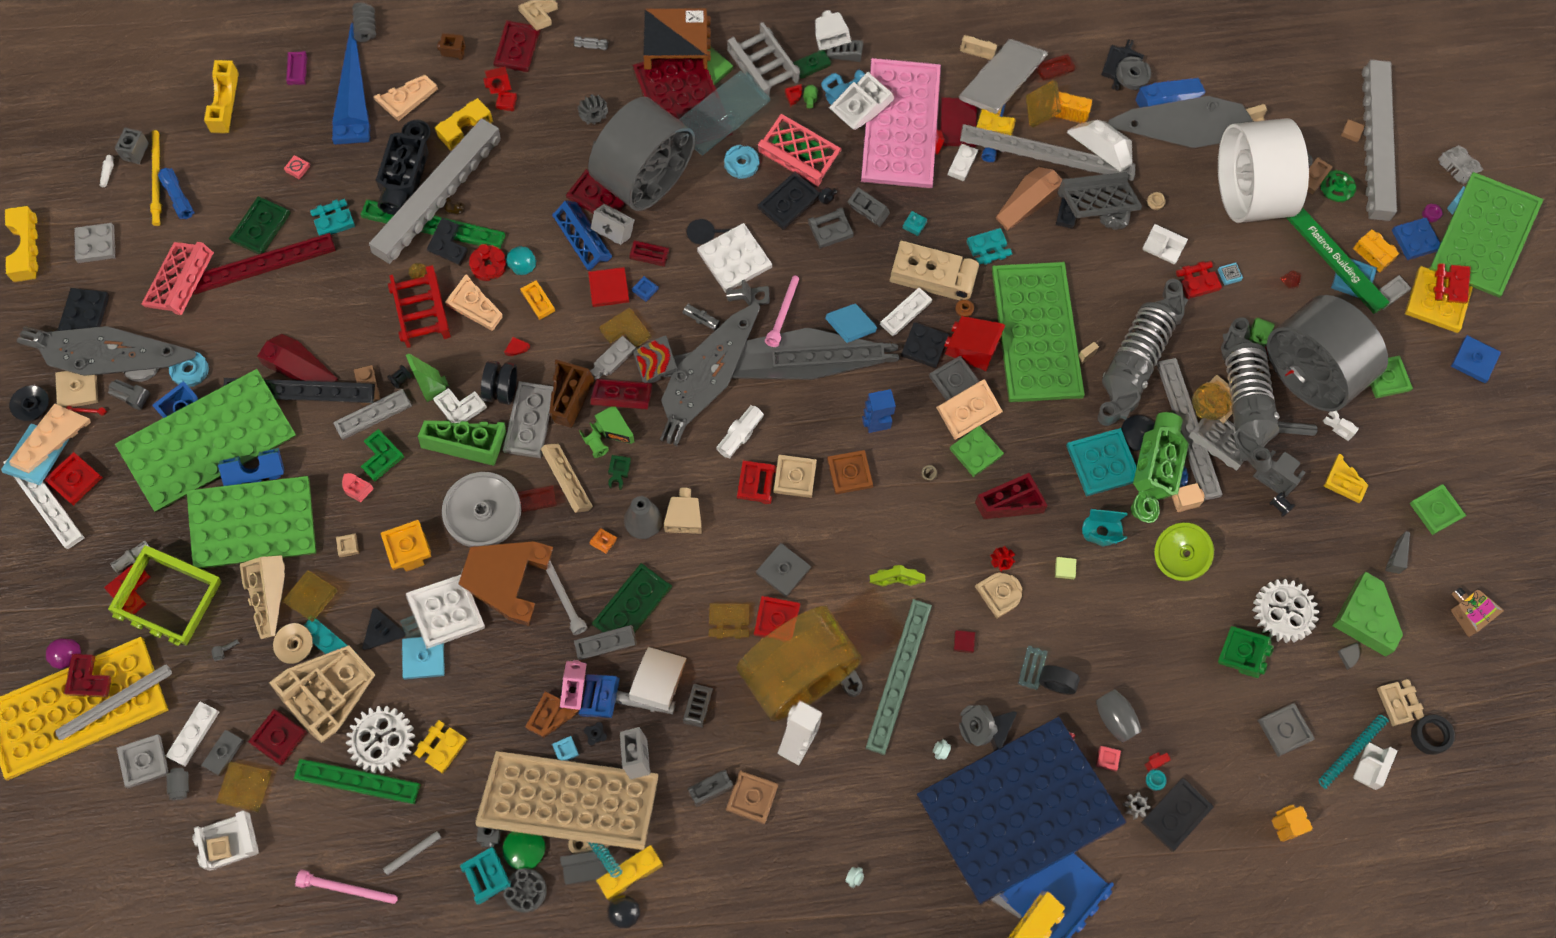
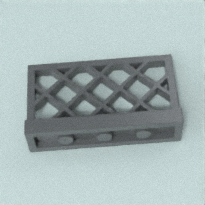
M1127 172L1062 179L1058 190V195L1060 198L1064 197L1076 218L1136 211L1142 208L1141 203L1127 182L1129 179ZM1103 192H1110V193H1112V194H1111V195H1108V194H1105V193H1103ZM1115 194L1123 198V200L1121 201L1117 198H1114L1113 195ZM1099 196L1107 200V202L1105 203L1101 200H1098L1097 197ZM1083 198L1091 202V204L1089 205L1087 203H1084L1081 201V199ZM1125 200H1128V201L1132 202L1133 205H1130V204H1128V203H1126V202H1124V201H1125ZM1109 202H1112V203L1117 204V205H1119V206L1114 207V206L1110 205ZM1093 204H1096V205H1098V206H1100V207H1103V208L1098 209V208H1096V207H1093L1092 205H1093ZM1077 206H1080V207H1082V208H1084V209H1086V210H1085V211H1079L1078 208H1077Z

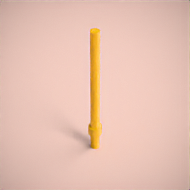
M157 130L152 131V203L150 204V212L152 213V225L154 226L160 225V214L162 213L160 179L157 175L160 172L159 131Z

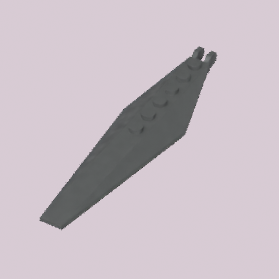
M803 328L780 333L781 341L778 347L768 346L765 343L766 337L747 340L731 378L813 380L880 363L896 362L899 360L898 354H884V351L895 352L898 349V345L895 343H875L861 339L846 343L839 334ZM692 352L673 356L676 366ZM673 373L661 377H671Z

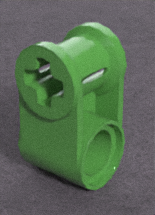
M1256 317L1250 330L1251 336L1249 341L1265 347L1268 336L1273 331L1274 323Z

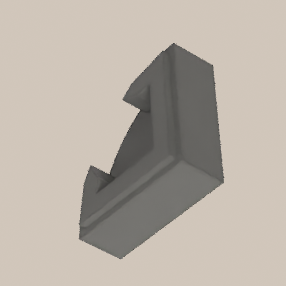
M1357 643L1338 651L1347 670L1354 666L1359 659L1360 651Z

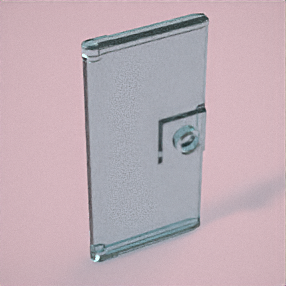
M739 71L679 120L693 130L695 134L694 149L701 155H704L770 102L771 98L742 71Z

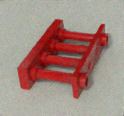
M433 265L426 267L427 274H424V277L396 283L393 275H389L391 283L387 284L390 294L394 295L401 331H398L401 342H405L407 348L411 347L409 338L434 332L442 333L444 339L451 338ZM423 284L430 285L431 290H428L427 293L402 299L399 297L398 290ZM426 300L434 301L435 306H431V309L403 315L402 306ZM430 316L438 318V322L435 325L407 331L405 322Z

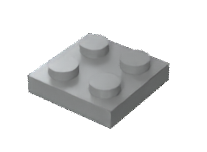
M112 223L75 228V260L77 263L115 258V231Z
M158 734L117 748L126 788L164 777L169 773L161 736Z

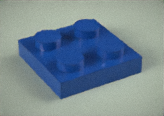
M1427 218L1395 226L1392 229L1407 260L1437 252L1440 242Z

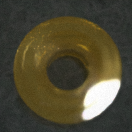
M414 263L409 268V276L412 279L424 277V274H426V267L421 263Z

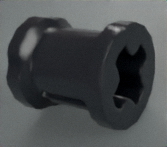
M402 364L395 373L387 376L390 383L397 389L407 379L412 378L410 372Z
M1283 492L1279 493L1269 503L1281 512L1282 517L1296 506L1283 496Z

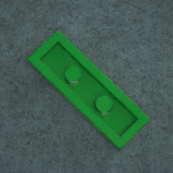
M791 133L781 135L782 142L792 140ZM793 133L794 139L804 138ZM779 135L774 137L772 144L780 143ZM806 141L796 143L797 151L807 149ZM808 141L809 148L819 146V143L815 141ZM794 144L783 146L785 151L795 152ZM828 148L823 149L824 157L827 153ZM821 150L811 152L812 160L822 158ZM808 153L798 155L802 158L810 160Z

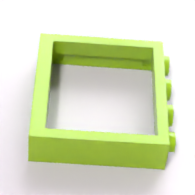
M144 545L108 610L113 613L112 617L122 622L124 619L131 621L130 625L140 630L145 627L150 630V634L161 638L163 635L168 637V641L174 645L184 644L187 646L222 581L213 574ZM150 559L210 585L182 636L122 610Z

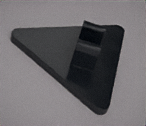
M373 608L362 649L366 651L404 638L406 634L377 608Z

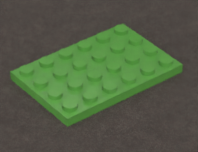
M1472 172L1429 269L1437 271L1438 264H1445V271L1449 272L1451 265L1470 266L1469 286L1500 298L1544 199Z
M308 476L187 491L192 562L194 567L201 569L240 564L267 556L287 558L316 554Z

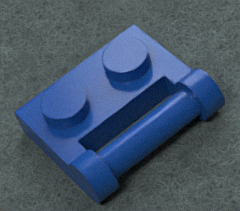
M586 675L585 682L587 683L582 708L579 710L578 715L583 717L612 718L620 678L617 676ZM594 684H596L592 709H590Z

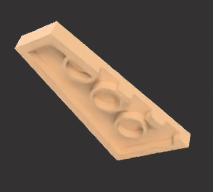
M54 404L9 461L10 466L30 473L45 461L51 452L61 448L67 439L77 435L83 426H88L91 423L90 419Z

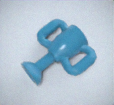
M857 70L854 79L849 83H844L840 75L836 73L825 78L821 85L823 90L827 92L826 98L830 105L853 82L857 84L865 74L861 70ZM834 80H837L838 85L831 89L827 86Z

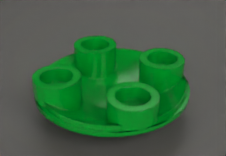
M512 831L505 839L503 845L504 858L515 869L535 868L542 860L545 852L544 839L541 835Z

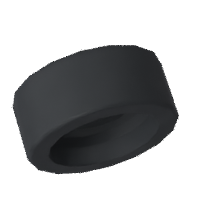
M1045 665L1042 668L1039 683L1051 691L1072 695L1077 691L1080 677L1066 668Z
M1431 714L1422 717L1414 723L1411 729V738L1414 745L1425 754L1436 755L1448 750L1455 740V732L1447 719L1440 715ZM1433 723L1440 728L1443 734V743L1441 745L1432 746L1426 742L1422 735V728L1425 724Z

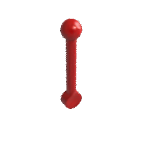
M66 407V409L73 412L99 413L101 416L107 413L103 407L99 409Z

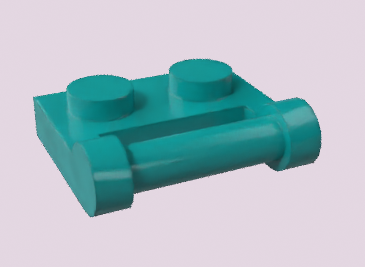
M493 847L460 865L474 892L476 905L484 903L488 898L511 886ZM475 866L478 867L487 888L485 891H482L473 871Z

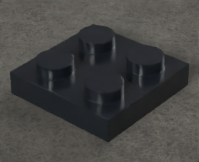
M914 322L901 356L936 368L949 334Z

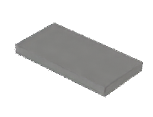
M518 382L503 447L504 453L541 458V448L545 443L551 416L549 409L553 386Z

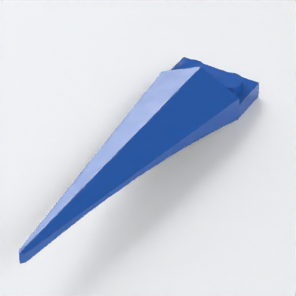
M353 23L350 26L332 121V141L334 144L370 142V124L357 42L354 39Z

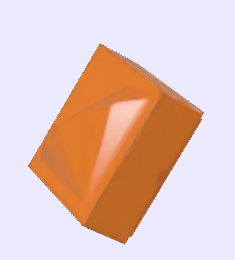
M600 528L590 540V545L607 553L615 544L617 537Z

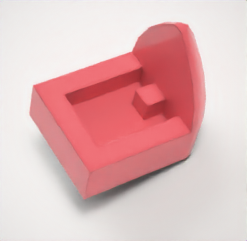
M346 473L343 475V490L348 496L359 502H362L374 489L370 483L362 480L355 474Z

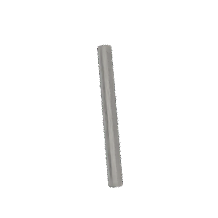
M168 665L160 667L55 731L56 736L60 740H64L172 675L171 669Z

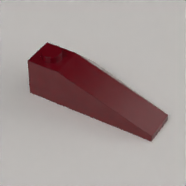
M284 334L267 340L257 355L263 366L296 381L337 382L338 380L299 341Z

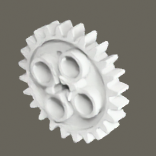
M1286 579L1281 583L1279 580H1276L1274 584L1269 582L1266 585L1267 587H1262L1260 589L1261 592L1256 594L1258 599L1253 601L1257 606L1252 609L1254 612H1258L1254 619H1260L1261 621L1257 626L1265 627L1262 632L1269 631L1270 638L1276 635L1277 641L1284 638L1285 643L1289 642L1290 638L1294 643L1298 638L1302 640L1305 638V635L1308 636L1311 630L1316 627L1314 623L1318 621V618L1314 615L1319 613L1318 610L1313 609L1318 605L1315 602H1311L1314 596H1307L1309 589L1302 591V584L1296 587L1295 581L1288 584ZM1275 595L1281 598V602L1275 599ZM1294 602H1298L1301 608H1297ZM1271 613L1277 616V620L1271 617ZM1290 619L1296 622L1297 627L1290 623Z
M377 706L376 712L369 708L368 715L362 712L361 720L355 718L357 725H350V728L354 730L353 733H347V736L352 738V740L347 741L346 744L352 746L347 751L350 754H354L351 759L353 761L358 760L357 766L361 767L364 765L363 769L365 771H368L371 767V772L374 774L379 768L383 774L386 767L390 771H393L392 765L394 764L400 767V759L407 761L404 755L405 753H412L408 747L414 746V743L409 741V739L415 738V735L409 733L414 728L411 725L407 726L410 720L408 718L403 719L405 715L402 712L397 715L398 710L396 708L390 712L388 706L385 707L384 711H382L380 706ZM384 721H388L387 728L384 730H380V724ZM370 733V739L367 742H362V737ZM380 736L383 737V738H382V739H383V742H382V743H379V739H378V738H379ZM399 737V743L391 746V740ZM381 749V756L379 758L374 759V752L376 750Z

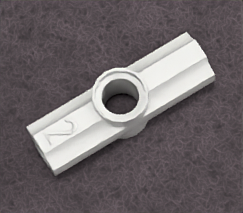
M750 405L741 418L732 423L728 434L717 446V450L722 456L730 459L739 446L748 441L753 429L764 417L759 408Z

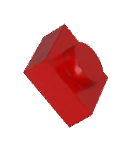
M1158 752L1148 757L1150 761L1145 764V767L1150 772L1165 765L1171 759L1168 753L1160 755Z

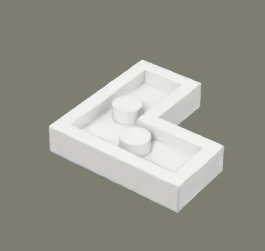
M448 388L433 398L450 423L467 422L487 408L476 392H473L459 402Z

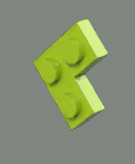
M903 565L893 566V569L878 570L876 574L870 575V583L882 587L897 582L913 586L926 581L925 574L919 573L915 569H906Z

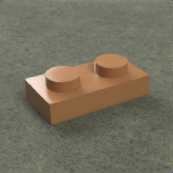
M1318 157L1309 168L1307 192L1312 195L1332 169L1331 165Z
M373 366L355 369L356 382L375 384L374 402L380 400L381 397ZM361 403V404H362L363 406H365V405H369V404H372V403Z

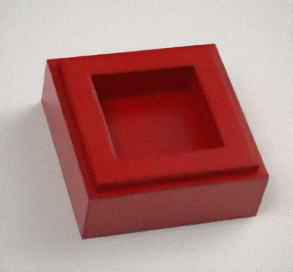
M511 92L498 93L496 109L514 111L517 94Z

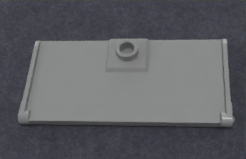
M1009 39L959 95V99L997 114L1048 55L1047 52Z

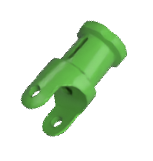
M590 422L593 429L590 435L586 437L581 430L579 432L586 445H589L593 451V457H602L609 449L603 444L600 439L601 435L594 424Z

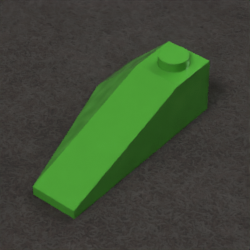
M406 355L426 402L432 401L434 397L446 390V387L449 385L445 376L441 377L437 369L413 355Z

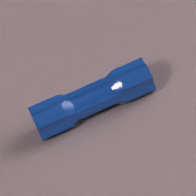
M164 168L160 170L157 175L163 187L167 189L179 219L192 217L194 210L188 199L185 198L173 169Z

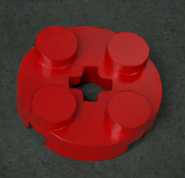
M480 245L471 254L469 259V266L473 275L482 281H490V279L495 277L496 279L501 277L507 267L505 254L499 248L491 245ZM487 260H491L492 264H488L487 266H485L484 262Z

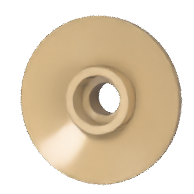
M292 623L285 625L275 635L273 641L275 655L285 663L295 664L301 662L309 655L312 649V635L301 624ZM298 641V646L294 648V643Z

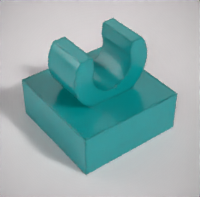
M912 211L904 222L903 229L919 236L927 223V219Z

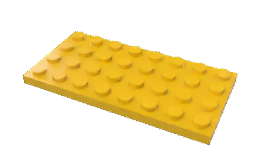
M142 637L95 656L92 675L112 677L108 698L66 696L64 691L69 668L0 696V766L4 779L10 780L169 711L160 685L157 683L64 740H60L56 736L55 731L155 671Z

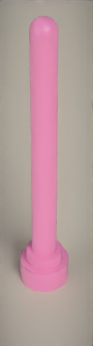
M798 276L792 277L774 328L767 333L765 343L770 347H778L780 344V330L799 282Z
M302 869L299 871L295 883L297 887L301 888L313 885L392 904L398 900L397 896L393 894L313 877L310 871Z

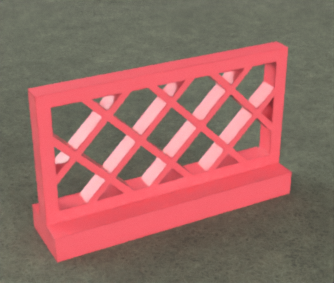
M783 114L779 116L764 140L761 139L758 144V150L761 154L788 170L796 172L817 187H819L823 176L841 151V148ZM784 121L789 124L790 129L780 131L779 125ZM802 131L805 137L794 139L793 132ZM791 133L792 140L782 142L781 135ZM779 135L780 143L772 144L768 142L771 137ZM815 139L819 141L818 147L809 148V140ZM806 141L807 149L797 151L796 143ZM794 144L795 152L787 153L784 151L783 146ZM831 148L835 151L832 156L824 157L823 149ZM821 150L822 158L812 160L811 152ZM808 153L810 160L802 162L799 160L798 155ZM824 162V168L821 172L814 169V163Z
M174 242L142 305L148 308L169 310L177 315H182L214 252L203 242H197L196 245ZM178 249H182V252L176 255ZM184 257L185 260L178 264L177 261ZM174 264V267L168 270L169 266ZM174 273L177 274V276H175L174 278H169ZM163 280H166V283L159 286ZM168 288L169 291L161 295V292ZM157 295L158 298L151 302L152 298Z

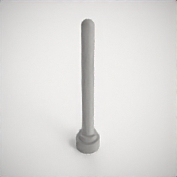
M550 561L546 571L571 620L570 629L573 635L583 633L588 627L584 620L578 618Z

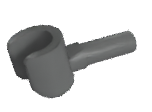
M236 639L227 645L213 647L211 652L214 661L224 659V651L238 645L239 641Z

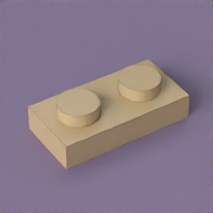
M964 35L960 51L991 60L995 56L997 44Z

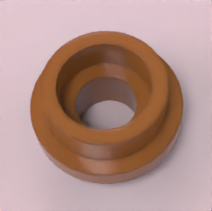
M960 300L956 304L955 310L960 317H969L974 311V305L969 300Z

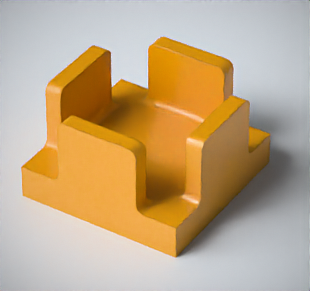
M419 520L381 532L393 570L403 567L405 571H410L424 566L423 560L431 557V550Z

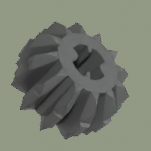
M591 94L588 98L585 96V100H581L580 105L577 106L580 118L587 124L592 123L594 125L597 121L601 123V119L606 118L608 113L607 103L599 94L596 96Z

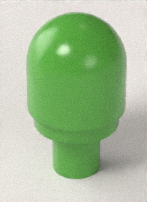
M808 85L804 90V100L807 103V108H813L818 98V90L814 85Z

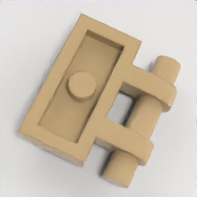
M1409 679L1401 681L1404 689H1401L1399 682L1377 688L1392 727L1413 721L1412 713L1415 714L1417 720L1424 717L1422 711L1424 708L1422 703L1418 702L1415 694L1417 691L1411 685ZM1404 696L1408 697L1411 706H1408Z

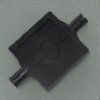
M1128 39L1125 47L1111 45L1101 76L1114 80L1113 90L1115 85V90H1118L1120 86L1116 76V69L1119 63L1124 58L1131 56L1143 60L1144 54L1132 50L1133 40L1130 43V39ZM1130 71L1132 75H1138L1135 71Z

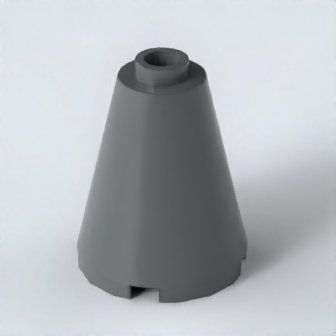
M644 496L634 498L624 516V525L629 534L637 539H648L656 535L662 527L663 517L660 509Z

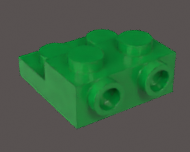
M1231 626L1218 663L1237 669L1241 674L1259 679L1260 674L1264 675L1267 669L1266 657H1271L1274 646L1271 645V638Z

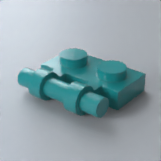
M336 199L330 204L324 206L321 204L316 206L317 208L310 210L312 217L320 215V218L314 220L319 236L327 233L332 235L355 227L349 208L341 210V207L347 206L345 199L339 201ZM336 210V213L327 216L325 214L326 212Z
M1001 228L967 238L966 242L972 256L980 255V257L975 259L979 265L983 263L984 265L989 264L996 259L1003 260L1007 256L1012 255L1010 248L1003 249V247L1007 246V241ZM995 250V253H991V254H988V253H987V252H990V251Z

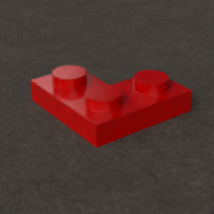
M133 564L104 587L113 599ZM145 569L122 607L124 611L133 615L146 605V602L135 591L151 578Z

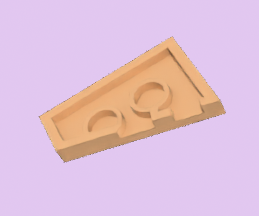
M426 75L406 82L405 86L398 89L392 88L386 94L381 96L380 94L375 95L374 99L396 120L400 121L438 90L433 81Z
M467 274L445 302L446 306L491 331L495 329L503 317L502 313L485 297Z

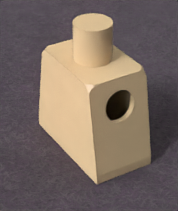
M680 488L679 497L670 498L664 522L665 532L702 534L698 498H691V489Z

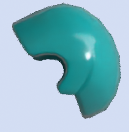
M517 246L507 254L506 262L509 268L517 275H526L536 267L535 256L527 247Z

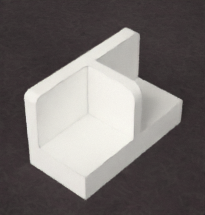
M1154 224L1142 249L1172 264H1176L1188 239Z
M1372 743L1367 744L1353 778L1374 790L1383 787L1397 750L1391 747L1383 750Z

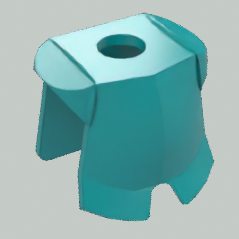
M1090 509V516L1085 519L1082 526L1084 538L1088 542L1102 547L1117 544L1127 539V536H1123V527L1120 520L1126 517L1128 513ZM1100 526L1105 527L1108 531L1107 535H1099L1097 528Z

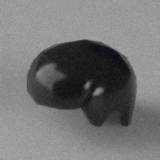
M616 896L607 907L608 919L614 926L620 929L630 928L637 923L640 917V906L630 896Z

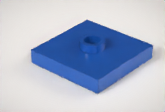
M1466 335L1451 367L1486 383L1501 352Z

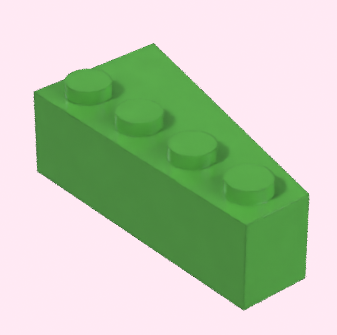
M424 420L418 439L420 447L423 449L494 466L506 436L504 422H497V424H488V422L470 424L466 421L450 423V421Z

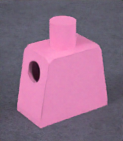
M578 660L566 661L560 703L561 708L581 709L586 663ZM569 687H576V693H570Z

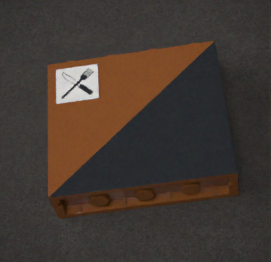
M645 9L644 69H651L652 58H703V65L707 69V61H711V51H707L711 50L710 39H707L710 38V27H707L710 26V16H707V9Z

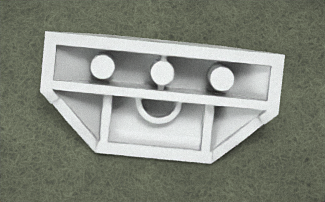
M1094 120L1080 123L1068 130L1067 133L1120 172L1132 165V141L1105 121Z

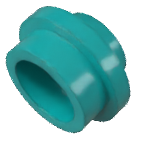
M1151 770L1145 779L1147 786L1155 791L1163 789L1167 782L1165 774L1160 770Z

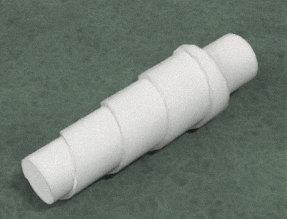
M107 155L106 160L103 161L100 186L103 188L107 186L114 166V157L111 155Z

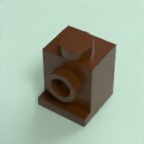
M442 33L441 40H438V51L441 52V56L455 57L463 60L466 47L463 35Z

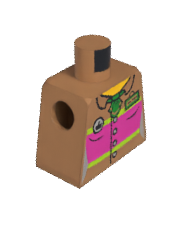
M1459 587L1451 594L1459 602L1451 609V612L1468 637L1480 631L1504 611L1480 590H1476L1468 595Z

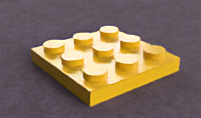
M1420 266L1417 270L1405 314L1459 333L1473 287L1469 286L1468 302L1466 304L1447 302V295H1443L1442 301H1436L1435 294L1433 293L1436 286L1435 271ZM1444 279L1445 288H1448V279Z

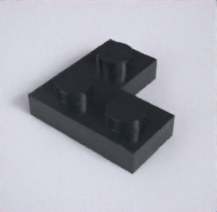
M441 218L426 250L461 266L468 251L466 247L453 242L460 226L445 218Z

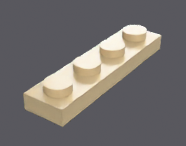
M544 445L541 451L574 512L589 511L593 506L560 445Z

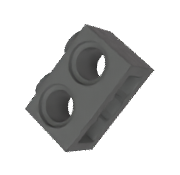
M859 187L847 201L852 209L879 227L890 214V211L884 204Z

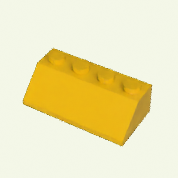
M1041 891L1008 938H1049L1052 933L1050 928L1054 923L1058 924L1065 915L1063 913L1065 907L1048 891Z

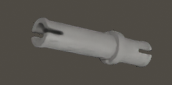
M618 690L615 703L644 708L654 713L658 711L672 715L676 703L672 701L669 711L629 700V693Z

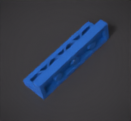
M564 201L552 216L587 270H592L599 261H609L612 255L597 232L591 229V223L578 203ZM563 211L566 213V222L560 217ZM570 224H573L575 227L574 235L570 233ZM579 238H582L584 241L583 249L579 247ZM588 252H591L594 256L591 262L588 261Z

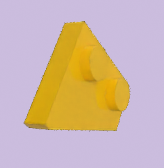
M1338 454L1324 483V487L1360 503L1368 484L1363 478L1358 476L1353 467L1350 468L1345 463L1344 457Z

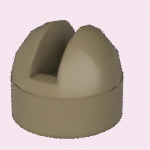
M932 465L925 466L922 469L923 478L927 481L934 480L937 477V469ZM933 469L934 472L930 475L929 478H927L926 476H927V475L931 472V470Z

